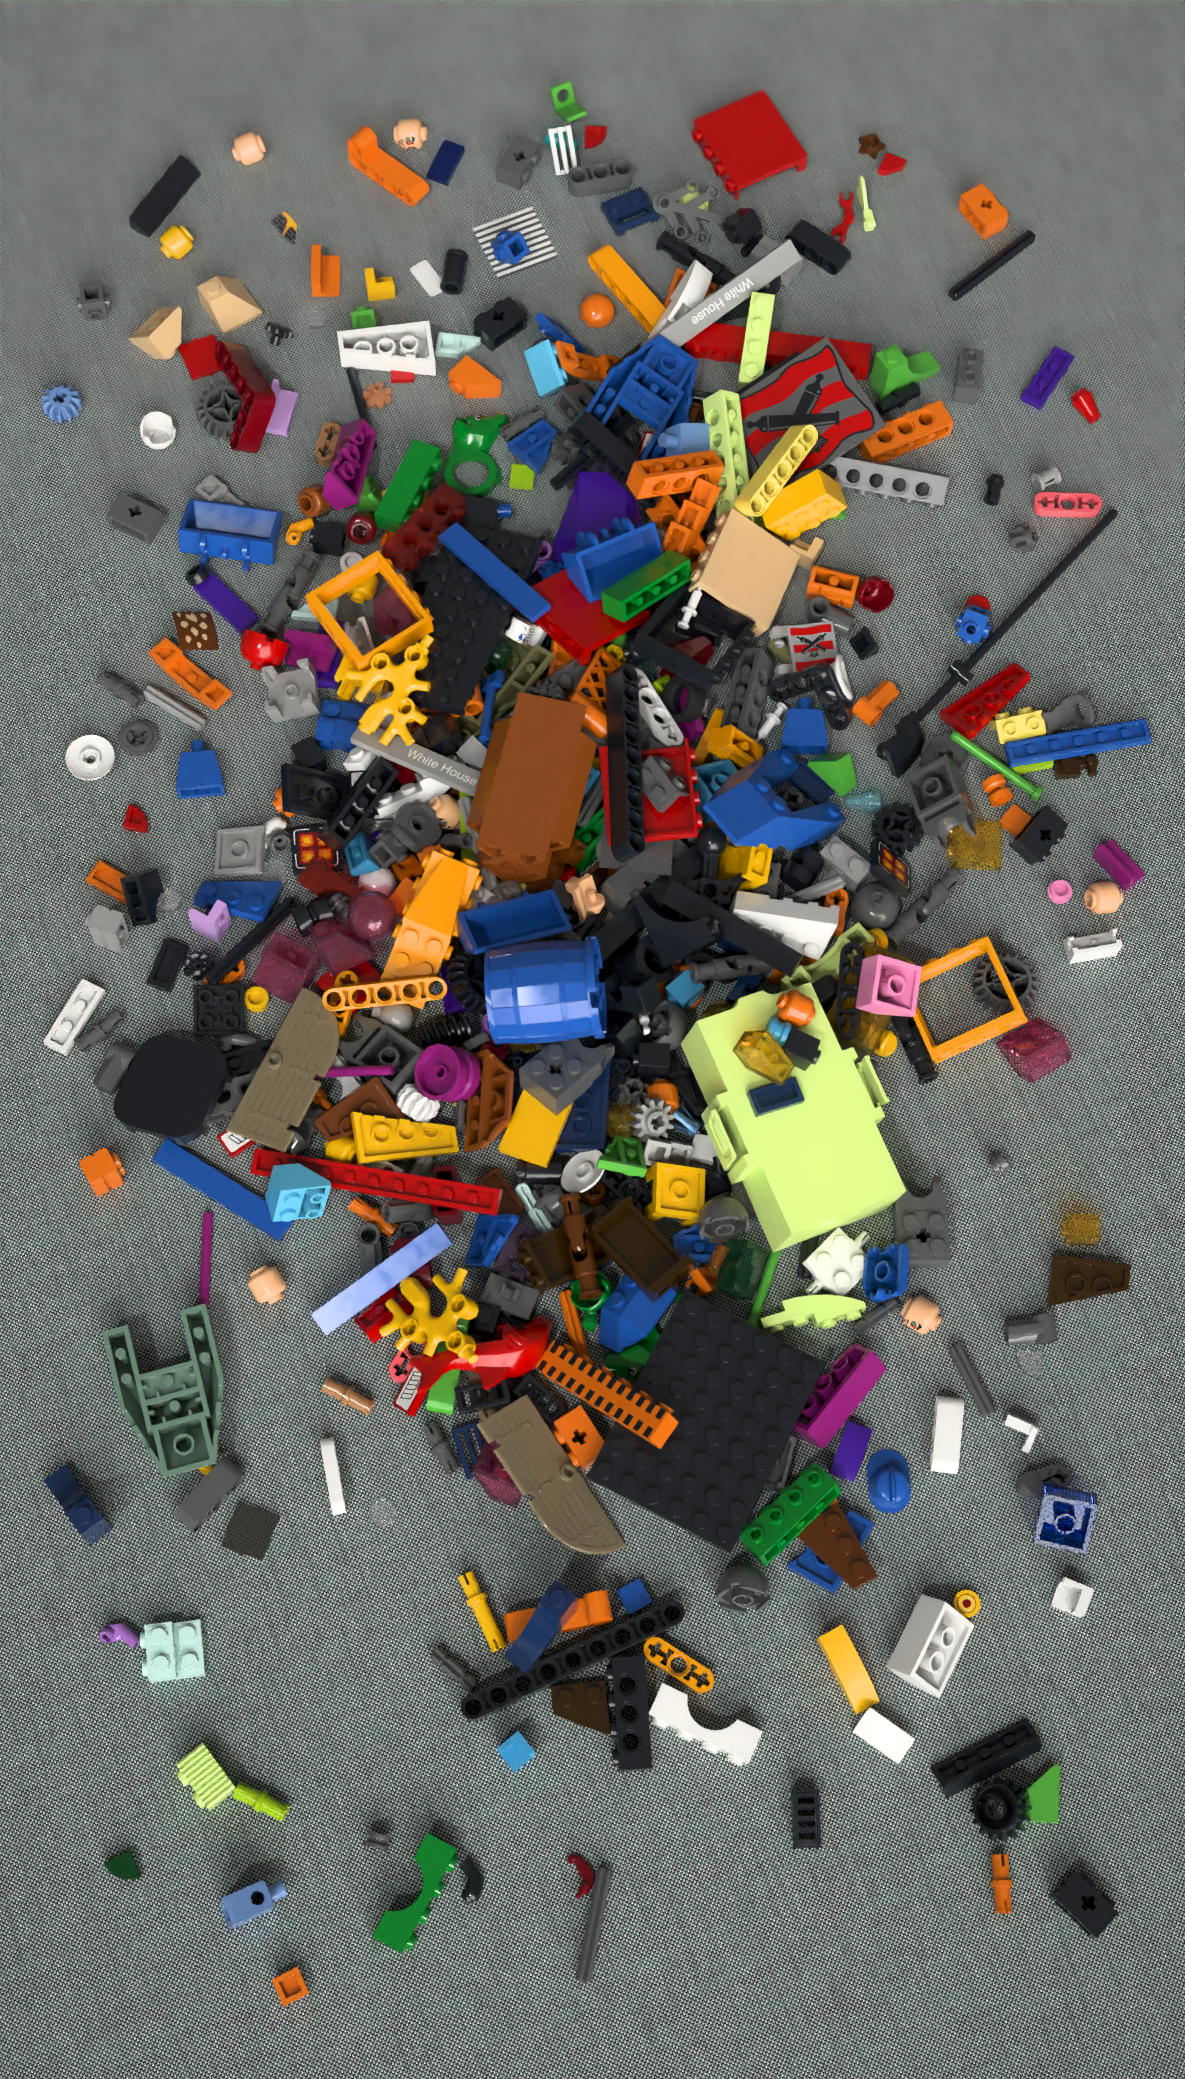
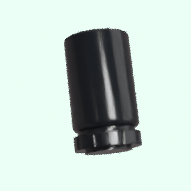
M450 249L446 252L440 289L447 294L458 295L463 289L469 257L463 250Z
M518 1159L516 1167L517 1183L561 1185V1160H550L547 1168Z

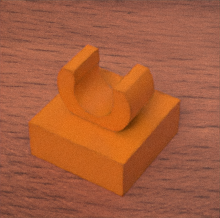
M707 1267L696 1268L689 1275L692 1279L688 1280L685 1285L688 1288L696 1284L699 1290L694 1295L700 1298L704 1295L714 1294L721 1288Z

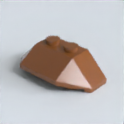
M488 1049L473 1053L480 1064L481 1077L475 1093L467 1099L464 1152L467 1153L486 1148L506 1130L511 1122L514 1072Z

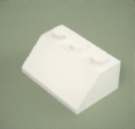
M921 1594L886 1667L901 1679L940 1698L974 1628V1624L947 1602Z

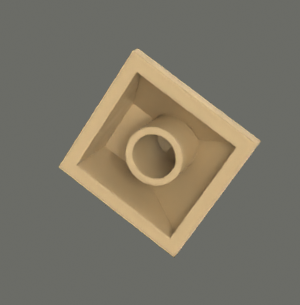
M215 276L197 286L200 304L223 335L263 314L261 308L237 278Z
M179 306L158 308L128 339L154 359L167 360L176 353L175 349L181 344V308Z

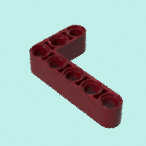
M221 340L215 348V359L243 402L230 437V446L235 451L255 454L260 448L275 408L276 396L242 344Z

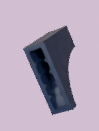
M66 1464L43 1480L79 1534L90 1545L113 1529Z
M555 1580L538 1601L531 1619L505 1654V1658L523 1673L527 1674L576 1612L577 1596Z

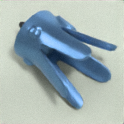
M681 1103V1107L685 1112L678 1109L674 1112V1115L683 1125L675 1121H669V1123L674 1126V1129L685 1133L692 1140L695 1134H702L699 1129L703 1123L696 1120Z

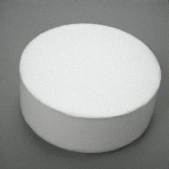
M356 552L344 554L340 559L341 571L344 572L363 560L362 556Z

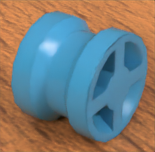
M771 1016L764 1030L762 1040H772L776 1042L777 1046L783 1047L788 1038L792 1023L787 1021L782 1023L778 1021L777 1017Z

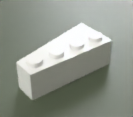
M429 321L337 331L341 367L390 372L391 370L436 376L435 356Z
M737 891L728 912L802 955L819 960L838 925L840 906L821 907L816 902L808 901V904L795 903L793 899L789 898L776 900L770 899V895Z

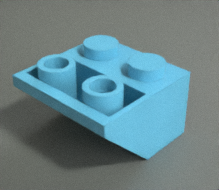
M548 339L524 351L540 398L560 392L562 387H566L565 383L569 382L565 370L558 366L559 356L555 344L551 345Z
M299 1163L273 1166L265 1196L272 1222H289L296 1219L322 1217L331 1188L330 1181Z

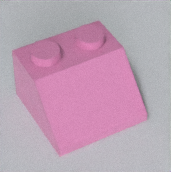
M880 954L864 958L862 960L855 1008L882 1015L915 1016L922 967Z

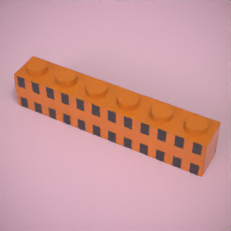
M552 1341L536 1364L535 1368L554 1383L657 1448H662L679 1423L672 1416L674 1412L672 1409L661 1402L658 1406L652 1403L654 1399L642 1390L636 1393L633 1391L634 1386L623 1378L619 1381L615 1380V1375L602 1366L600 1370L594 1367L596 1363L585 1355H582L581 1358L576 1356L577 1351L568 1344L564 1343L560 1346Z

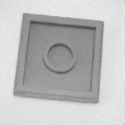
M264 825L217 829L214 875L220 878L263 874L266 827Z

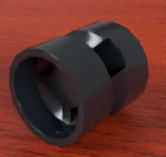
M807 846L798 848L791 856V862L786 863L779 876L790 888L796 891L802 890L812 884L813 876H817L824 866V859L815 850Z
M323 895L311 899L309 905L302 903L290 909L295 924L303 938L315 934L317 928L324 930L336 924Z

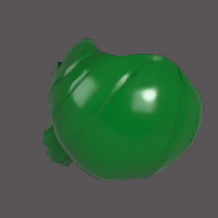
M597 1271L596 1279L598 1289L602 1290V1295L597 1298L580 1300L579 1294L581 1291L578 1279H575L571 1284V1302L575 1307L584 1311L585 1316L582 1326L589 1332H593L597 1327L596 1310L605 1304L612 1291L608 1277Z

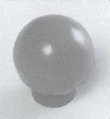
M405 1003L373 1007L371 1019L378 1020L399 1034H403L411 1028L414 1015L410 1006Z

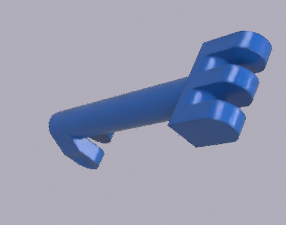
M502 670L495 671L494 674L484 678L480 683V690L485 695L479 740L487 748L492 735L490 728L495 692L503 686L504 682Z

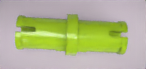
M242 1781L237 1785L232 1798L254 1807V1811L258 1813L262 1811L283 1822L290 1809V1805L272 1798L269 1792L256 1790Z

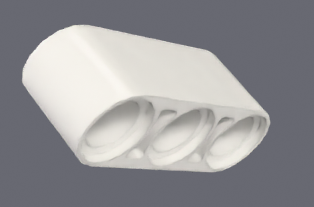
M938 1395L936 1397L929 1462L930 1471L957 1474L964 1399Z

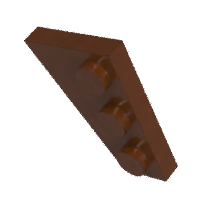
M373 1076L312 1121L327 1142L353 1135L350 1115L352 1112H359L370 1116H385V1118L397 1120L405 1117L377 1076Z
M839 1505L816 1517L797 1536L852 1590L855 1591L878 1579L874 1568Z

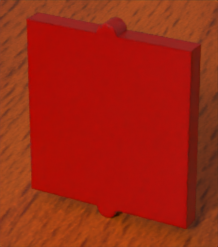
M214 334L200 339L194 338L192 342L178 346L192 381L205 376L211 377L214 373L222 371L215 359L217 341Z

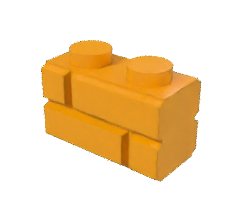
M732 724L723 726V728H713L710 731L707 745L708 751L721 760L730 759L738 771L762 757L763 746Z

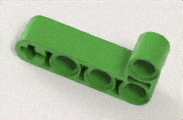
M460 1318L457 1322L458 1331L469 1335L470 1320ZM439 1342L437 1354L448 1350L446 1342ZM453 1369L443 1374L429 1389L426 1411L453 1415L456 1403L454 1388L459 1387L462 1370Z

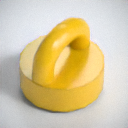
M891 1030L879 1031L874 1035L871 1043L874 1053L882 1057H888L894 1053L897 1047V1038Z

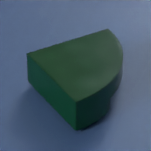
M131 1850L104 1862L106 1868L118 1878L135 1880L142 1877Z

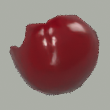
M876 575L863 579L856 591V599L859 605L864 610L867 609L874 613L887 609L893 602L895 595L893 586L883 577Z

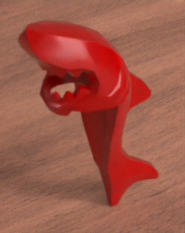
M538 1315L530 1323L523 1324L522 1330L508 1323L498 1325L495 1333L496 1341L476 1344L474 1352L478 1359L473 1364H470L465 1358H460L450 1350L434 1354L433 1357L411 1358L410 1365L421 1373V1379L417 1387L418 1393L429 1390L443 1374L453 1369L478 1373L484 1390L494 1387L506 1377L516 1378L526 1375L535 1369L536 1364L545 1353L553 1322L546 1316Z

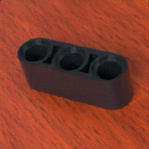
M800 220L785 237V240L790 239L800 255L832 275L838 274L851 259V253L844 245L807 221Z

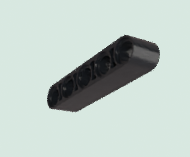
M581 412L568 427V437L636 499L626 482L633 463L641 461V459L593 415L588 412ZM663 496L638 499L637 501L647 508H654Z

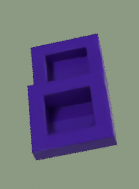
M848 1420L829 1473L854 1482L873 1429Z

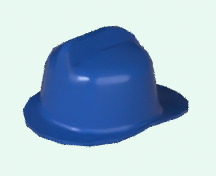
M887 1449L878 1451L870 1458L867 1465L870 1501L881 1512L896 1513L905 1508L910 1500L911 1484L908 1464L904 1457L896 1451Z

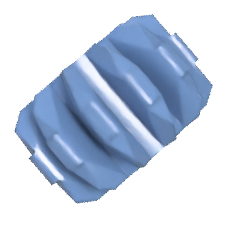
M64 383L60 387L53 384V390L45 389V396L41 400L44 414L49 416L52 422L58 420L62 424L63 420L67 419L71 423V417L78 418V411L82 410L80 394L78 391H75L72 385L66 388Z

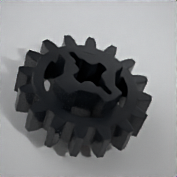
M892 803L891 809L883 806L882 813H876V820H873L871 825L874 828L872 829L871 836L879 838L892 851H899L901 856L904 855L906 849L912 853L914 846L919 847L920 839H923L925 832L922 831L920 819L917 818V815L913 814L914 808L911 807L909 810H906L904 803H902L900 808H897L895 803ZM885 821V822H886V824H885L886 827H885V830L882 831V824H883V822ZM911 828H913L914 835L912 837H910Z

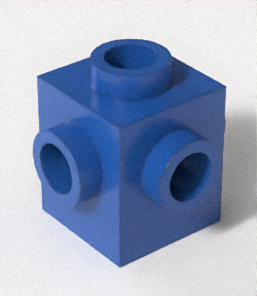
M502 230L496 235V239L490 243L493 248V255L500 263L514 265L530 252L520 231Z
M969 604L965 614L960 613L955 627L959 629L956 635L960 636L961 640L966 643L974 644L975 642L979 644L982 637L987 638L992 625L988 624L992 612Z

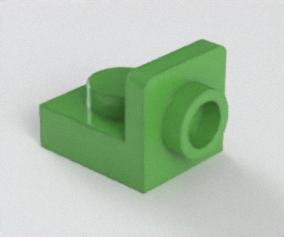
M368 306L354 308L355 312H351L353 330L376 327L374 309L368 310Z

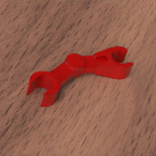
M851 191L849 193V200L842 198V192L839 194L838 203L843 207L844 220L831 233V238L833 239L836 235L841 236L839 242L841 244L845 242L848 228L854 223L855 218L852 212L854 195Z

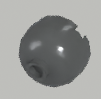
M866 884L858 889L851 900V920L854 924L859 922L866 931L873 928H879L883 931L889 930L896 923V918L899 916L900 904L898 897L884 884Z
M662 1000V1003L654 1008L649 1018L648 1027L650 1028V1033L647 1034L649 1039L645 1043L670 1044V1051L679 1047L689 1033L688 1017L682 1008L672 1002Z
M724 1195L712 1197L701 1207L697 1216L700 1238L704 1239L706 1237L709 1243L713 1244L735 1241L738 1239L737 1234L744 1231L745 1235L750 1229L745 1206L737 1199Z
M738 1563L725 1570L720 1576L716 1587V1601L719 1600L720 1607L730 1612L747 1613L746 1608L754 1607L755 1612L761 1611L770 1603L768 1579L758 1568L748 1563Z

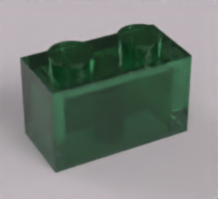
M729 1239L714 1287L732 1299L753 1300L767 1252L749 1240Z

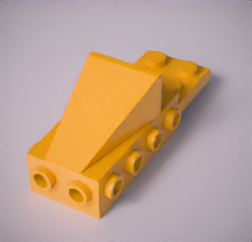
M440 848L439 852L433 850L432 854H426L422 867L425 868L422 878L417 876L412 891L416 892L412 901L407 900L402 912L405 915L402 920L403 924L398 923L392 936L396 938L395 945L380 981L438 974L444 959L449 960L454 946L450 944L453 937H458L457 913L470 910L474 901L470 899L473 889L478 891L483 876L479 875L481 869L476 868L478 863L464 858L463 861L453 858L455 853ZM434 981L429 984V991H431ZM407 984L403 988V993L409 997L414 996L418 991L414 984ZM383 986L378 990L383 994L392 996V990L389 987ZM426 1001L407 1004L422 1010Z

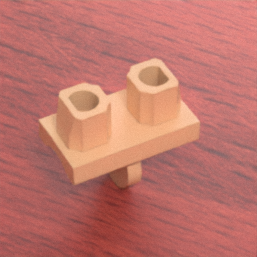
M586 873L582 878L573 876L566 882V890L572 893L573 896L571 902L572 910L578 913L580 922L583 923L590 914L594 915L601 912L602 907L605 905V899L602 894L597 893L592 875Z

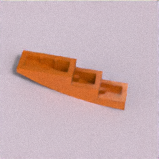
M697 478L689 500H684L676 522L671 521L662 543L663 553L670 549L685 557L688 556L712 511L722 487L705 479Z

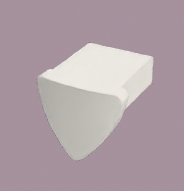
M1007 1412L1004 1424L1027 1434L1022 1451L1029 1453L1040 1426Z

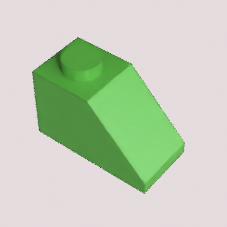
M1060 1765L1049 1767L1022 1792L1029 1795L1025 1804L1032 1806L1031 1810L1026 1811V1815L1031 1820L1023 1822L1058 1823Z

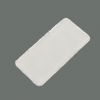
M423 260L410 268L411 273L431 297L442 292L440 289L441 278L427 260Z

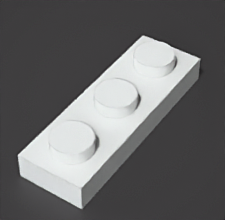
M82 979L45 1037L44 1045L67 1056L75 1043L74 1041L77 1040L105 995L104 989Z

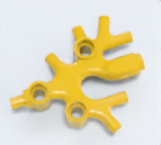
M425 634L420 643L416 642L405 650V661L400 665H394L385 653H378L371 659L372 667L366 671L348 669L347 679L358 680L362 683L354 696L361 703L377 682L388 680L393 684V693L389 697L378 700L370 705L358 721L360 723L358 728L365 734L370 735L372 732L375 733L386 715L392 714L394 717L393 721L379 739V742L386 747L396 734L401 736L406 746L412 745L415 740L408 731L406 723L416 721L423 725L427 720V716L419 712L418 707L408 696L416 690L427 692L430 690V682L415 678L416 670H422L428 664V647L434 640L428 634Z
M458 1267L451 1283H448L441 1274L433 1277V1283L447 1299L446 1309L439 1317L431 1315V1300L425 1287L416 1278L406 1277L400 1283L401 1293L413 1305L414 1311L408 1316L394 1299H389L385 1305L393 1314V1319L379 1328L380 1334L386 1337L400 1329L402 1336L394 1346L401 1352L411 1341L417 1344L427 1341L423 1354L433 1357L438 1343L444 1341L448 1350L456 1353L460 1358H465L470 1364L475 1363L478 1356L474 1352L476 1349L474 1339L458 1331L457 1322L460 1318L471 1320L477 1316L479 1311L478 1305L474 1300L462 1295L461 1289L468 1271Z

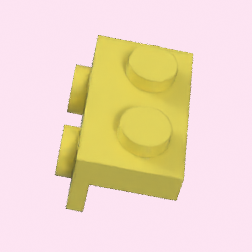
M1032 706L1017 709L1018 713L1009 715V711L997 713L995 719H991L988 722L989 729L997 731L1000 744L1046 734L1045 723L1041 716L1042 710H1032Z

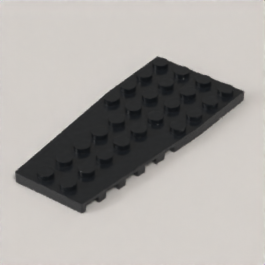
M459 524L528 584L543 546L542 539ZM442 545L421 602L423 609L427 607L434 618L432 621L434 631L428 634L434 640L428 647L427 666L422 670H416L415 673L417 680L430 682L429 692L413 691L409 694L408 698L417 707L464 716V709L468 701L472 700L475 694L474 689L478 681L482 680L484 669L487 663L491 662L494 656L493 651L497 643L500 644L504 636L503 631L506 625L509 626L517 609L445 545Z

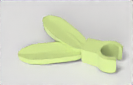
M860 176L859 186L856 188L863 209L861 215L864 230L867 232L874 230L876 223L872 209L868 207L864 178Z

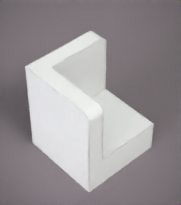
M1062 1577L1058 1581L1051 1606L1081 1618L1086 1614L1094 1589L1069 1578Z

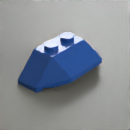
M625 1275L602 1306L598 1340L600 1345L620 1353L624 1351L625 1347L631 1346L648 1336L676 1297L678 1283L653 1303Z

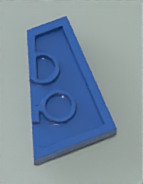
M203 881L193 899L194 906L211 910L218 899L227 904L229 915L262 923L267 918L282 890V881Z
M849 1511L845 1517L861 1547H863L874 1528V1523L853 1511ZM809 1547L800 1557L787 1565L788 1569L835 1595L843 1581Z

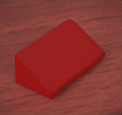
M394 1287L353 1319L372 1343H376L383 1337L380 1334L379 1328L393 1319V1314L385 1305L389 1299H394L408 1316L413 1312L409 1302Z

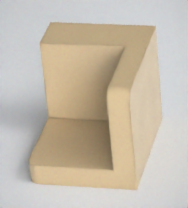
M815 537L810 545L797 539L793 545L790 544L789 547L801 555L797 565L812 571L813 565L816 564L822 553L824 540Z

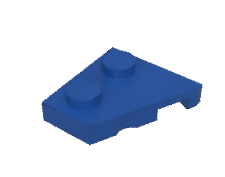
M541 419L507 443L508 450L538 475L551 453L552 441L555 439L558 431L544 419Z
M697 1223L692 1225L690 1229H683L672 1235L673 1247L683 1257L688 1254L694 1263L725 1262V1243L713 1244L709 1243L706 1237L701 1239Z

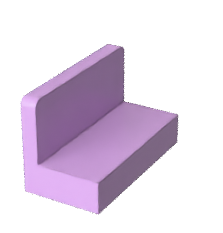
M273 379L271 389L275 393L276 404L266 433L287 437L299 395L298 392L280 389L279 379Z
M218 899L208 916L193 908H190L188 911L193 930L220 943L232 923L227 904Z

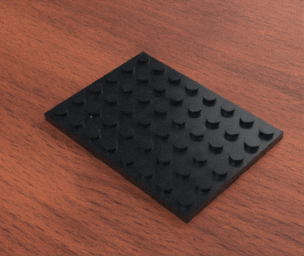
M684 1290L633 1388V1391L636 1393L642 1390L654 1399L652 1403L657 1406L661 1402L674 1411L672 1416L679 1423L662 1448L659 1449L615 1421L586 1478L730 1554L826 1363Z

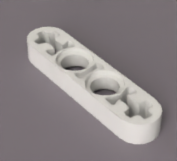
M635 668L638 674L639 711L662 746L665 748L679 747L684 738L682 732L643 671ZM642 696L648 697L652 704L644 702ZM654 715L661 717L664 723L657 722Z

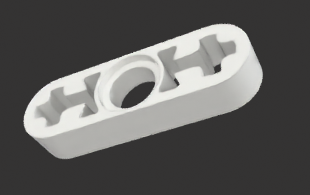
M334 1438L320 1439L333 1515L347 1513Z

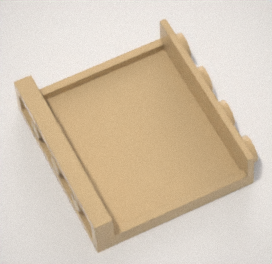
M731 508L725 514L721 513L715 520L714 525L716 528L706 540L708 546L698 558L700 564L690 576L691 584L688 591L691 592L696 587H699L727 607L755 621L752 632L758 637L769 629L801 555L734 508Z

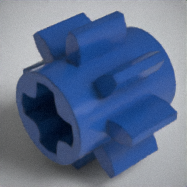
M552 560L545 562L539 568L538 572L541 578L538 581L541 582L564 570L565 566L561 561L559 563L556 560L554 562Z

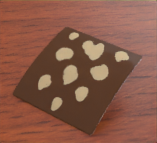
M171 612L180 650H219L217 634L210 612Z

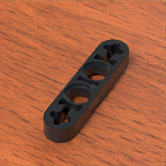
M855 942L847 943L842 947L839 963L835 1031L840 1038L847 1041L853 1040L859 1035L862 1010L855 1008L856 1004L850 1010L843 1008L845 999L852 997L857 1001L862 960L865 958L864 950ZM854 949L858 953V955L854 956L853 964L858 968L851 967L852 961L847 956L848 954H852V950ZM848 974H857L858 978L855 984H845V977ZM842 1015L849 1016V1024L853 1027V1029L848 1030L847 1034L842 1029V1027L847 1026V1018Z

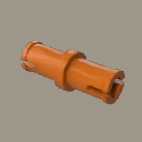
M356 1196L348 1207V1210L364 1219L366 1223L376 1225L379 1231L387 1235L388 1238H392L400 1226L398 1223H385L381 1216V1209L378 1207L376 1209L359 1196Z
M1001 1854L991 1855L993 1881H990V1887L994 1890V1914L1013 1913L1010 1887H1013V1881L1010 1880L1008 1854H1003V1856Z

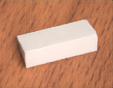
M870 1707L867 1708L852 1731L897 1764L900 1763L915 1741L912 1736Z

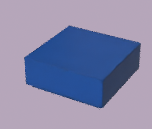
M640 1578L616 1591L628 1616L653 1603Z

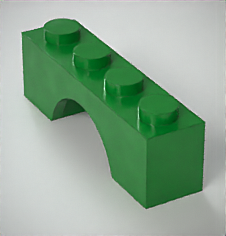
M429 1833L426 1834L414 1857L423 1875V1887L418 1899L406 1909L400 1911L386 1910L372 1936L373 1938L402 1954L406 1949L411 1951L418 1938V1935L414 1933L419 1923L423 1925L426 1923L432 1911L428 1907L432 1898L438 1899L446 1883L442 1882L446 1871L452 1873L459 1860V1857L455 1855L457 1852L456 1848Z

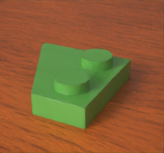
M616 1135L612 1143L606 1148L603 1156L599 1157L596 1168L624 1173L627 1176L644 1177L647 1166L641 1139Z

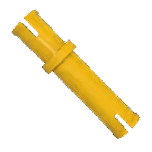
M474 1571L465 1573V1576L461 1575L458 1577V1581H460L468 1598L466 1603L472 1607L491 1649V1653L499 1651L500 1648H505L507 1643H505L487 1604V1595L485 1592L482 1593Z

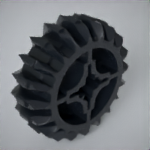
M461 951L456 957L452 958L449 967L446 969L449 974L445 979L450 982L447 988L453 991L451 998H457L458 1006L464 1005L465 1012L472 1011L473 1015H486L484 986L485 952L472 954Z

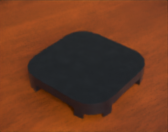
M169 1035L151 1037L140 1046L116 1094L113 1104L114 1114L125 1128L133 1133L140 1131L173 1140L177 1145L188 1146L187 1142L194 1141L201 1135L205 1137L211 1128L207 1123L225 1084L232 1083L233 1073L231 1072L230 1063L220 1050L212 1046Z

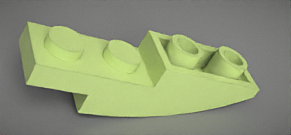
M838 1295L795 1297L782 1301L780 1305L781 1312L761 1318L759 1325L761 1330L769 1332L771 1335L783 1332L784 1327L794 1325V1327L806 1325L809 1323V1319L812 1320L814 1328L822 1326V1329H828L836 1326L837 1321L846 1319L848 1322L859 1319L866 1309V1304L864 1301Z

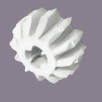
M413 1083L405 1084L404 1088H401L397 1094L398 1097L395 1100L397 1107L402 1110V1113L407 1114L415 1121L430 1123L432 1118H435L438 1113L439 1101L426 1098Z

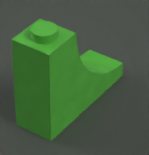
M893 344L876 353L870 387L879 399L882 400L896 389L901 390L913 382L917 384L938 373L941 366L928 350L913 356H904L898 346Z

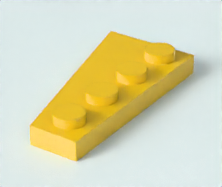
M352 1112L350 1114L358 1164L449 1155L459 1152L455 1126L411 1122L407 1119L397 1120L379 1115H363L359 1112Z

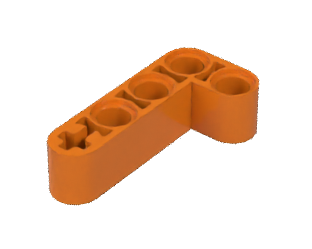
M363 125L347 140L348 158L351 164L410 207H414L429 192L430 189L425 180L378 148L377 137L368 126Z
M601 1590L583 1595V1598L577 1599L576 1612L559 1634L611 1623L613 1615L608 1591ZM536 1607L503 1615L508 1643H515L531 1619Z

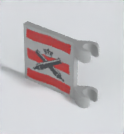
M833 621L775 626L769 630L770 639L787 637L791 664L778 665L775 668V675L777 677L821 662L831 664L836 659L838 652Z

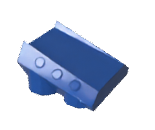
M896 1243L890 1244L887 1249L880 1247H871L864 1260L862 1288L864 1289L865 1296L872 1299L874 1303L900 1296L906 1291L908 1285L909 1250L905 1243L901 1245Z

